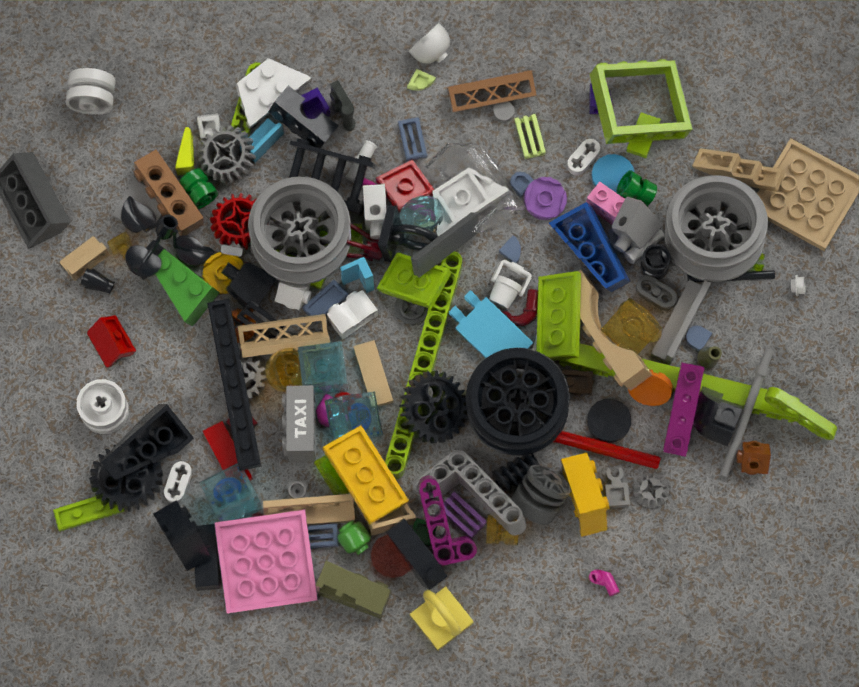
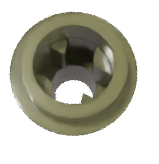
M716 346L700 349L697 355L699 364L705 368L716 366L722 355L721 349Z

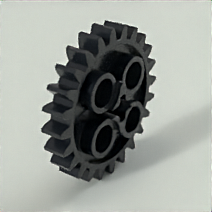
M427 371L423 372V376L421 374L416 375V380L408 381L411 387L403 388L407 395L400 396L405 401V404L399 405L400 408L405 409V412L401 413L400 416L407 418L403 425L410 424L408 432L416 431L414 438L422 437V442H429L430 440V443L434 444L437 442L443 443L446 439H453V434L460 433L457 427L465 426L461 420L468 418L463 413L464 410H467L466 406H464L466 398L461 396L465 389L458 390L460 382L452 383L454 376L446 378V372L438 373V371H431L430 373ZM429 387L433 390L432 397L428 393ZM447 399L450 401V408H449V409H448V407L446 406V400H447ZM419 405L422 407L423 410L422 415L418 413ZM436 418L440 421L439 428L436 426Z
M107 448L105 449L107 455L110 452V450ZM99 454V461H101L105 456ZM93 461L95 469H90L92 477L89 479L90 484H92V492H96V499H101L103 506L109 502L111 510L117 505L119 512L122 511L123 507H127L128 512H130L131 506H135L139 510L140 503L147 506V499L155 500L153 492L160 493L158 485H163L161 462L144 466L145 468L130 473V475H127V478L125 475L115 480L98 461ZM123 479H126V490L125 493L122 494L124 488ZM111 484H118L116 487H108ZM132 487H140L138 490H131Z

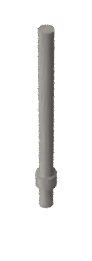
M765 348L760 364L756 366L754 381L720 471L722 476H729L762 382L770 370L768 366L774 352L773 350Z

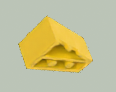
M587 452L561 459L562 473L571 488L569 497H571L575 508V517H578L580 523L581 537L606 531V510L610 508L607 497H602L601 491H603L600 478L596 479L594 473H597L594 460H589Z

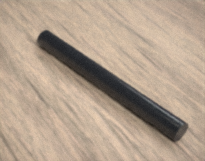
M775 270L747 271L743 275L727 281L775 279ZM687 274V282L689 280L693 282H704V280L697 279Z

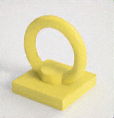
M446 586L436 594L430 590L424 591L423 598L425 603L410 613L411 618L437 651L474 623Z

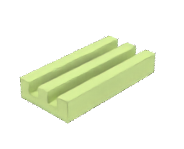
M532 114L530 117L523 116L521 119L519 117L515 118V125L524 158L528 159L546 155L536 114ZM531 121L533 123L540 151H537L535 147L533 135L529 122ZM522 123L525 124L532 153H528L521 127Z

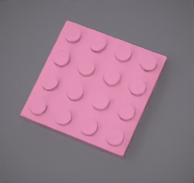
M305 510L215 523L227 613L318 600Z

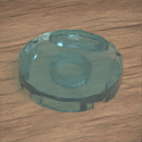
M431 196L412 198L403 206L400 213L402 225L420 226L430 231H434L438 223L439 225L441 224L444 216L440 202Z

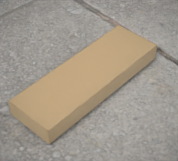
M375 341L353 346L367 394L370 395L369 400L372 409L393 403Z

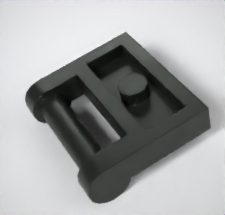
M337 80L330 84L331 92L329 95L332 100L330 104L334 112H339L344 120L343 128L346 131H352L356 127L353 118L354 106Z

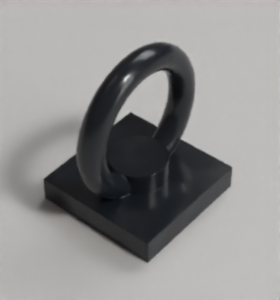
M388 205L378 247L384 261L392 262L397 245L420 251L430 244L409 240L404 237L405 233L419 235L430 241H434L439 236L426 228L403 224L397 207Z

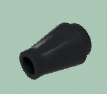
M87 268L81 280V285H84L86 289L109 294L115 284L114 281H111L94 268L92 270Z

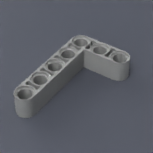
M462 450L451 452L413 483L414 494L421 505L418 482L422 477H434L440 486L442 496L461 483L508 533L520 535L526 529V521L521 509ZM430 482L426 483V487L423 489L428 490L429 498H433L431 488L434 486Z

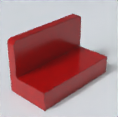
M116 315L100 317L87 331V335L107 368L111 367L119 358L131 356L136 352Z

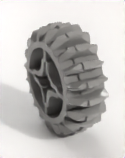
M228 125L227 129L224 126H220L219 132L216 129H212V136L206 134L208 141L201 142L204 149L198 150L203 155L198 158L203 163L201 168L204 171L207 170L206 175L209 177L213 176L215 181L221 180L222 183H226L229 180L231 183H234L235 176L241 180V173L249 174L246 168L248 166L254 167V164L250 162V160L256 159V156L250 153L254 149V146L251 145L253 140L248 138L247 132H242V129L239 127L234 129L232 125ZM226 139H234L233 141H229L227 144L220 143ZM240 147H242V154L239 160L238 153L241 150ZM216 148L217 155L214 158L215 161L213 162V153ZM222 149L226 152L228 151L233 159L231 160L229 157H226ZM228 164L235 165L230 169L220 170L222 167H225Z

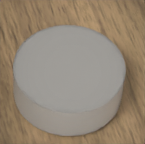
M503 102L495 104L493 115L498 122L507 123L514 117L515 109L512 103Z

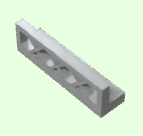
M691 280L688 281L651 356L671 365L709 291L710 282L704 281L703 285H699Z

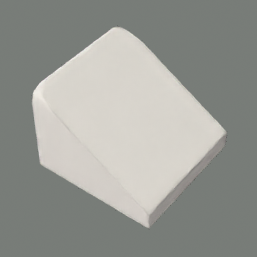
M219 113L197 116L200 139L206 138V134L212 136V129H216L219 132Z

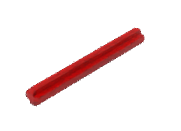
M561 431L560 435L553 441L658 469L660 464L659 456L566 431Z

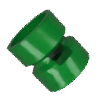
M200 168L186 173L179 181L186 193L190 195V199L197 209L204 208L218 196V191L212 183L208 182L207 176Z
M629 170L619 181L616 193L624 199L630 197L641 200L648 207L656 195L657 185L647 179L642 180L639 174Z

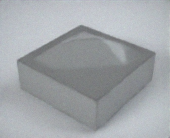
M232 241L231 245H221L222 254L241 257L246 253L245 248L240 244L236 245L234 241Z

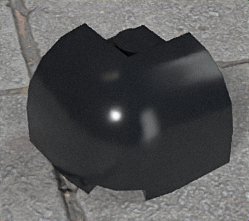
M702 386L693 421L694 427L706 439L728 447L743 407L723 400L722 393Z

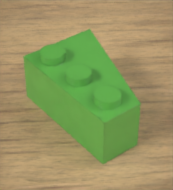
M163 249L158 256L162 263L156 276L184 322L193 326L207 310V303L213 302L220 292L175 256Z

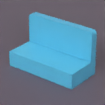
M267 118L249 137L253 140L251 145L254 146V149L250 153L256 156V159L252 160L254 163L284 134L283 125L280 122L275 124Z
M364 257L340 267L343 285L360 279L366 293L374 290L373 274Z

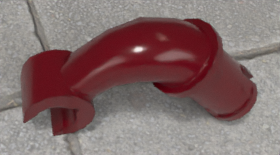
M528 290L526 307L523 308L521 315L511 316L507 311H502V313L516 326H525L532 323L537 317L538 290Z

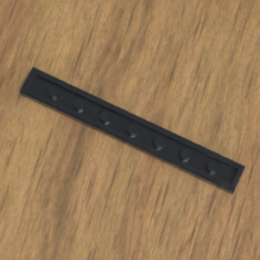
M229 299L209 302L207 305L239 471L262 467Z

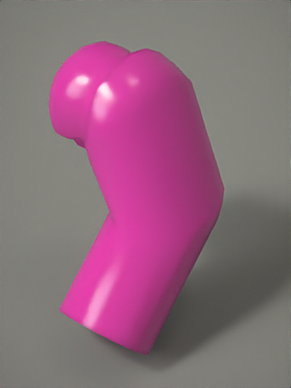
M329 394L323 396L316 408L318 421L325 427H330L334 423V417L331 416L329 411L334 398Z

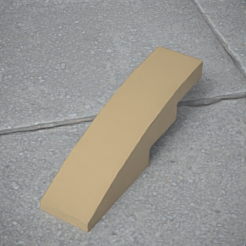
M702 148L699 149L692 165L693 168L710 175L731 177L748 186L775 192L778 191L785 175L783 169L764 167L760 161L741 159L739 154Z

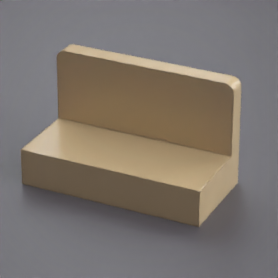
M91 237L60 260V264L76 281L84 275L87 268L92 269L107 258L109 252L102 242L99 243L95 237Z

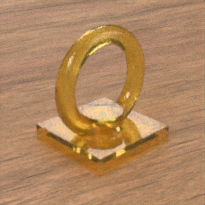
M631 297L619 305L618 311L600 329L617 346L634 351L637 355L650 342H657L662 336V327L656 318L646 308L637 304Z

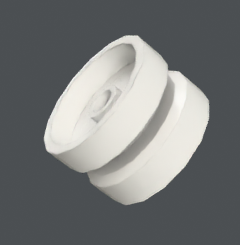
M80 68L69 73V90L66 95V105L70 109L83 114L98 115L109 113L113 109L114 99L112 94L115 91V78L112 74L93 68Z
M106 379L94 380L87 383L80 390L77 397L79 415L85 426L91 431L98 434H110L119 430L126 423L129 415V404L122 389L115 382Z

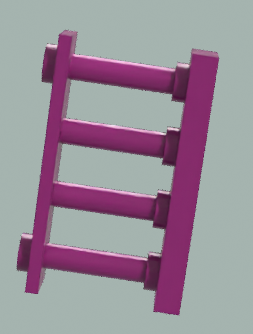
M681 362L663 447L666 453L686 457L705 367Z

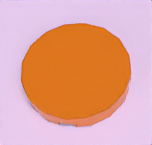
M649 369L652 375L631 391L628 389V392L634 400L643 405L659 406L668 402L671 398L673 385L665 374L661 372L657 374Z

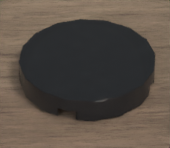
M603 399L597 401L590 408L587 415V426L590 433L600 441L614 443L622 440L631 427V414L622 402L615 399Z

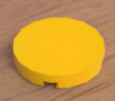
M218 252L206 260L203 268V279L219 291V294H229L225 288L231 280L221 272L228 262L239 269L243 261L238 256Z

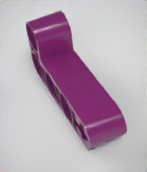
M432 476L422 477L418 482V490L434 557L441 565H449L472 559L476 555L477 547L470 537L461 536L451 539L441 490L437 480ZM428 482L434 486L431 488L433 498H429L427 490L423 489ZM432 504H437L440 506V509L436 514H429L428 507ZM435 527H444V533L441 536L433 535ZM464 543L472 545L471 550L467 553L460 551V547ZM442 548H447L450 551L449 555L445 558L438 556V551Z

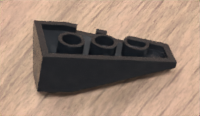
M158 404L123 437L100 463L115 480L139 470V468L178 453L194 437L168 404Z

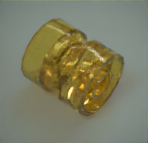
M488 514L486 544L499 545L503 541L505 545L518 546V535L508 533L492 515Z

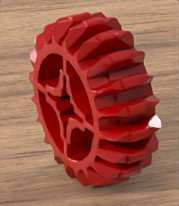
M242 193L239 194V198H235V195L231 194L230 200L224 197V204L217 202V209L212 210L213 217H210V223L213 225H211V231L215 232L214 238L220 239L221 245L225 243L231 245L232 241H234L236 245L240 244L244 246L245 250L248 249V243L251 242L249 232L246 233L250 212H242L240 208L251 211L256 199L252 200L250 194L246 198L243 197ZM233 210L232 215L230 217L225 218V220L223 221L225 215L229 211ZM237 214L242 219V228L237 224ZM228 229V231H237L239 235L230 234L226 230Z

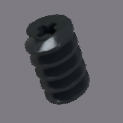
M527 452L523 453V460L520 457H516L515 464L511 461L507 462V468L500 466V473L496 470L492 471L493 480L502 491L506 490L511 494V486L514 485L517 488L519 481H523V477L527 475L528 469L532 465H540L532 453L531 456Z

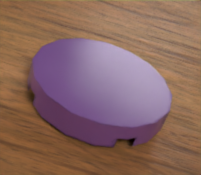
M551 177L537 178L527 186L524 192L526 210L539 220H550L557 217L564 210L567 203V194L562 185Z

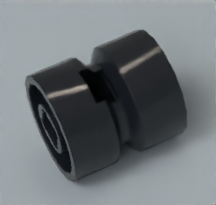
M660 244L648 246L644 250L640 265L642 274L650 275L657 280L664 278L671 261L669 250Z

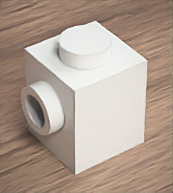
M280 281L275 301L284 304L289 309L299 310L304 303L307 304L310 300L311 292L309 288L311 283L291 284Z

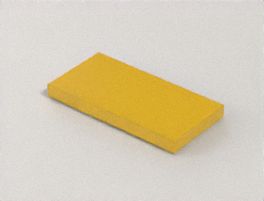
M362 425L322 448L369 525L409 502Z

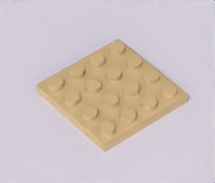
M790 138L773 168L783 169L785 173L778 191L759 189L757 194L765 206L769 222L825 251L859 194V175Z

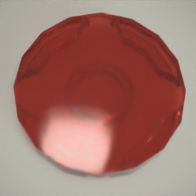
M388 535L381 536L376 540L372 547L371 560L378 573L385 577L398 578L410 572V567Z

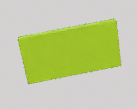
M579 271L538 277L536 351L544 354L552 361L579 358L581 273Z

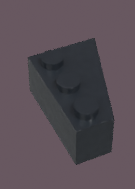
M176 500L153 513L186 571L211 558L207 551L210 545L204 535L199 536L201 531L196 522L189 520L192 517L186 506L181 508Z

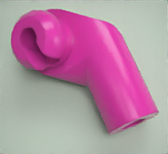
M599 569L590 572L589 580L592 583L605 586L610 597L620 592L611 573Z

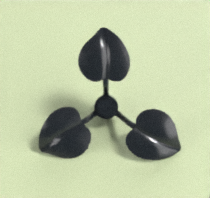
M131 196L123 204L121 221L129 231L139 233L143 230L147 233L156 228L158 236L149 251L141 245L131 246L127 250L125 261L133 274L140 277L155 275L160 270L162 261L160 257L152 253L161 239H169L172 235L173 247L178 249L176 256L187 266L196 267L202 265L208 258L214 255V250L201 245L199 240L187 235L177 237L178 230L176 228L178 221L174 216L164 215L156 222L154 213Z

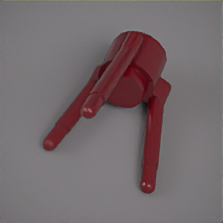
M350 223L352 230L370 241H367L364 245L348 240L346 244L363 249L364 254L348 253L346 257L357 259L364 257L369 261H373V259L380 260L382 254L378 247L379 239H371L370 234Z

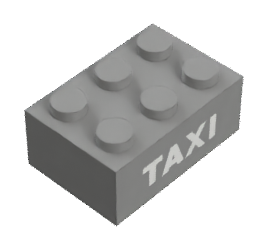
M286 386V393L282 394V406L284 407V413H286V415H282V427L284 435H286V437H282L284 456H288L289 463L316 462V397L314 386Z

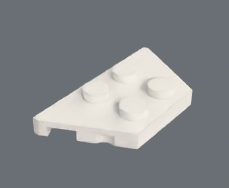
M269 58L236 84L238 95L241 98V106L246 115L247 127L249 129L269 114L268 111L272 104L288 85L297 92L311 78Z
M470 167L433 190L437 235H442L469 213H480L509 194V190L507 187L493 182L492 179L480 175Z

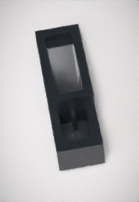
M215 524L197 525L201 531L199 536L204 535L210 545L207 551L211 558L194 567L195 587L197 591L220 589Z

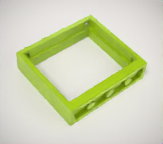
M660 59L654 62L641 60L636 63L622 61L617 64L604 62L597 64L590 73V80L606 144L683 139L691 132L692 125L675 60L667 61L666 59ZM665 74L677 122L617 126L606 78Z

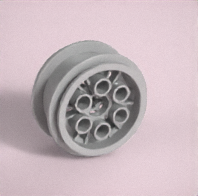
M720 175L697 178L680 188L669 203L664 231L666 248L669 250L673 262L692 277L711 282L737 278L749 271L761 256L768 228L767 212L758 194L751 187L737 179ZM721 206L728 208L725 214L723 211H720ZM696 210L700 218L692 214L691 211ZM745 226H749V229H750V230H738L739 228H742V227H745ZM696 227L697 229L695 231H692L689 228ZM732 240H737V241H739L740 243H739V244H733V243H731V241H732Z
M291 177L275 182L258 196L251 208L248 230L253 254L259 265L268 274L280 281L291 284H309L320 281L331 275L341 266L350 248V245L346 244L348 240H351L350 215L347 205L335 189L320 180L309 177ZM301 204V213L299 211L295 213L293 205ZM326 213L330 216V218L319 223V219ZM307 215H313V216H315V218H313V217H305V216H307ZM286 217H291L293 219L292 221H282ZM271 219L272 221L279 224L280 227H275L267 224ZM298 227H299V229H303V228H304V231H303V232H301L300 230H297V231H296V228H298ZM320 231H326L328 233L324 237H320L317 235V233ZM276 236L284 237L280 242L273 240ZM311 250L319 251L314 255L308 254ZM290 252H294L297 254V256L290 257L287 256V254Z

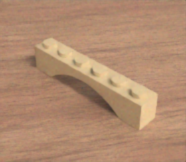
M580 270V321L582 320L584 323L582 328L589 337L592 336L595 340L592 343L595 349L606 357L603 359L606 366L610 370L613 369L616 375L613 377L621 387L624 385L631 391L652 374L642 358L634 351L623 349L611 343L606 337L598 316L599 292L590 278Z

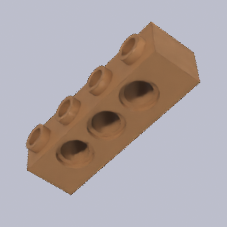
M157 149L134 162L135 170L133 173L139 182L143 181L146 185L145 191L150 199H156L158 202L157 208L161 215H172L177 219L178 226L176 229L180 236L187 235L204 224L203 216ZM152 175H159L161 177L156 181L150 179ZM164 192H171L173 194L169 198L162 196ZM182 209L185 212L181 215H176L174 210Z

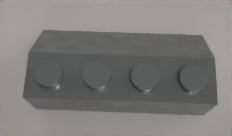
M13 153L0 168V196L28 249L60 234L70 224V220L34 153Z

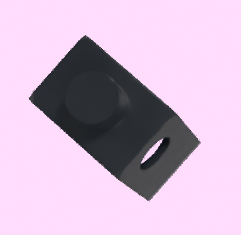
M228 262L221 272L231 280L225 288L226 291L243 308L250 300L259 305L276 281V278L265 270L249 262L243 263L239 269ZM252 307L249 309L251 312L255 311Z

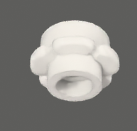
M795 275V279H791V292H795L796 296L806 293L805 277H798V275Z

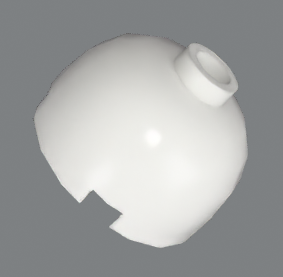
M438 23L409 52L421 63L431 64L434 61L440 63L448 55L446 51L450 46L449 34Z

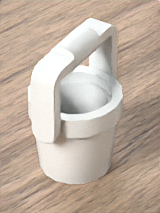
M500 261L491 278L494 286L489 300L495 306L508 310L517 295L523 296L531 280V274L525 271L524 267L513 261ZM503 265L508 267L509 270L526 277L522 287L515 281L498 275Z

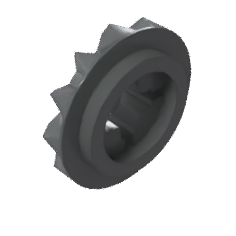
M397 298L394 310L399 320L404 324H412L413 326L424 321L428 308L418 305L416 307L417 315L412 311L406 313L408 301ZM408 302V303L411 304L412 306L417 305V304Z

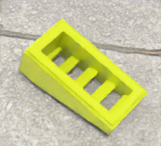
M185 127L175 166L178 176L185 175L195 169L193 135L189 127Z

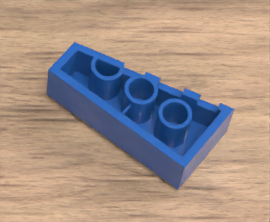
M585 202L549 222L550 226L607 290L613 292L630 282L590 204Z

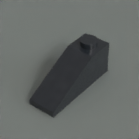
M404 518L385 531L423 587L431 590L448 577L436 558Z

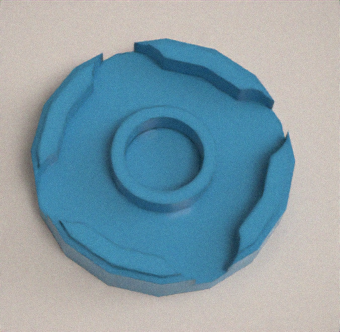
M617 154L605 155L599 158L593 166L592 182L594 186L601 182L616 192L622 176L629 170L634 172V167L623 156Z

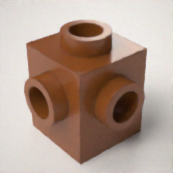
M758 441L742 442V449L737 450L736 462L740 463L741 472L750 475L768 474L771 458L770 444Z

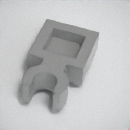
M619 468V476L617 477L611 475L610 469H607L606 478L611 483L605 485V495L608 499L609 508L630 506L628 483H621L624 475L622 468Z

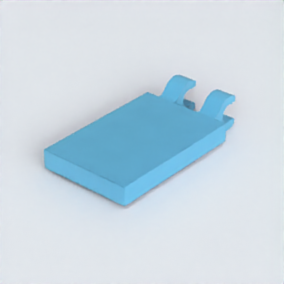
M471 290L464 296V299L474 309L466 317L456 306L449 311V315L459 324L455 330L484 358L503 349H529L533 344L487 297L480 301Z

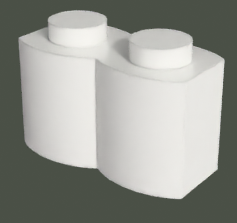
M363 290L359 292L354 291L346 297L344 303L340 305L336 303L329 308L327 320L339 336L345 339L377 317L378 310Z

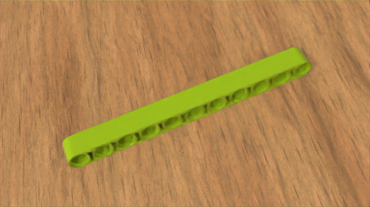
M456 251L442 260L441 266L449 268L452 272L447 280L452 285L442 289L436 302L445 301L447 304L444 307H439L435 302L432 309L428 308L408 381L416 380V375L421 374L423 376V372L429 371L431 373L434 370L449 311L451 310L462 271V257ZM450 261H455L458 263V265L455 267H450L447 265V263ZM432 321H439L441 325L433 327L430 323ZM426 341H433L435 345L433 347H426L424 343ZM421 361L430 363L426 368H422L418 364ZM419 405L418 413L421 415L422 407ZM403 408L399 410L385 460L388 468L394 463L401 466L398 471H391L396 480L400 479L405 473L416 431L409 433L408 430L401 428V424L407 420L406 417L400 416L401 413L405 412ZM404 443L407 447L400 451L395 448V445Z
M579 343V358L559 360V364L563 367L568 365L572 366L571 369L579 371L588 370L592 371L595 375L603 377H613L616 375L613 369L610 370L604 363L603 359L606 358L604 354H600L593 346ZM642 359L648 369L653 370L657 374L661 372L671 380L673 394L676 390L680 368ZM703 374L700 391L702 386L722 393L723 400L743 408L751 389V385ZM760 388L752 410L753 414L760 415L762 413L766 414V417L777 420L786 419L789 423L795 422L764 400L768 389Z

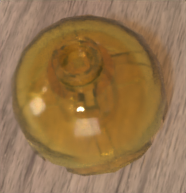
M294 348L278 350L269 357L265 365V377L268 383L275 390L286 393V386H305L306 378L310 375L309 363L305 355L298 353Z

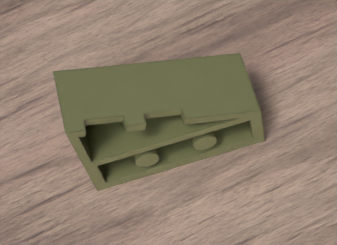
M327 560L315 585L319 596L382 619L391 596V590L388 589V585L379 581H370L361 574L353 573Z

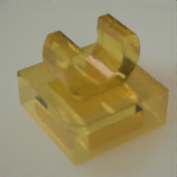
M125 231L107 242L113 256L120 253L125 260L128 247L132 246L127 232Z

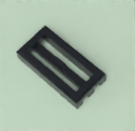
M252 300L237 315V319L245 325L254 324L244 316L245 314L257 323H263L262 319L249 310L252 307L269 321H277L275 317ZM268 328V331L272 334L269 335L265 332L264 335L268 338H275L280 331Z

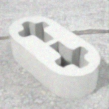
M594 139L585 140L569 157L568 171L573 175L584 173L600 153L599 143ZM594 146V152L590 151L585 155L587 147ZM580 159H583L581 161V168L578 166L573 168V161L577 163Z
M180 461L175 463L170 471L164 489L165 498L170 503L176 500L180 503L186 495L192 477L191 467L186 462ZM185 467L187 475L183 474L179 481V475L176 471ZM177 484L179 485L178 492L180 493V495H176L174 498H172L169 491H174L175 486Z

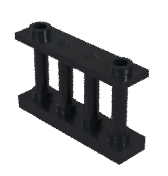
M297 138V142L290 141L289 145L297 148L289 178L298 177L305 150L317 153L311 178L317 180L320 179L326 156L338 159L331 187L337 192L339 191L346 162L359 165L351 195L344 202L347 205L348 211L362 215L364 206L359 204L360 200L358 198L367 167L372 169L376 167L371 162L372 159L361 155L357 159L309 145V141Z

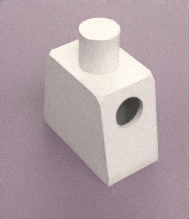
M385 184L363 185L366 230H370L371 239H379L386 214Z

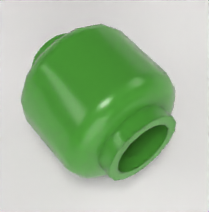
M351 520L338 529L340 533L337 539L347 553L351 554L356 551L359 555L369 548L367 543L370 541L371 536L360 521L354 522Z

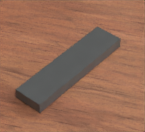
M469 213L412 256L411 262L414 275L420 278L479 233L477 214Z

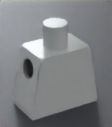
M626 197L612 224V230L619 236L614 244V248L619 252L625 253L629 246L638 249L643 248L663 225L641 200Z

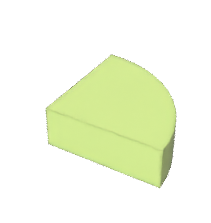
M416 69L407 85V89H426L435 82L436 77Z

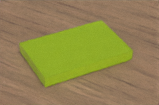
M397 252L376 289L381 293L432 309L452 272L449 268L435 265L419 278L414 275L411 256Z

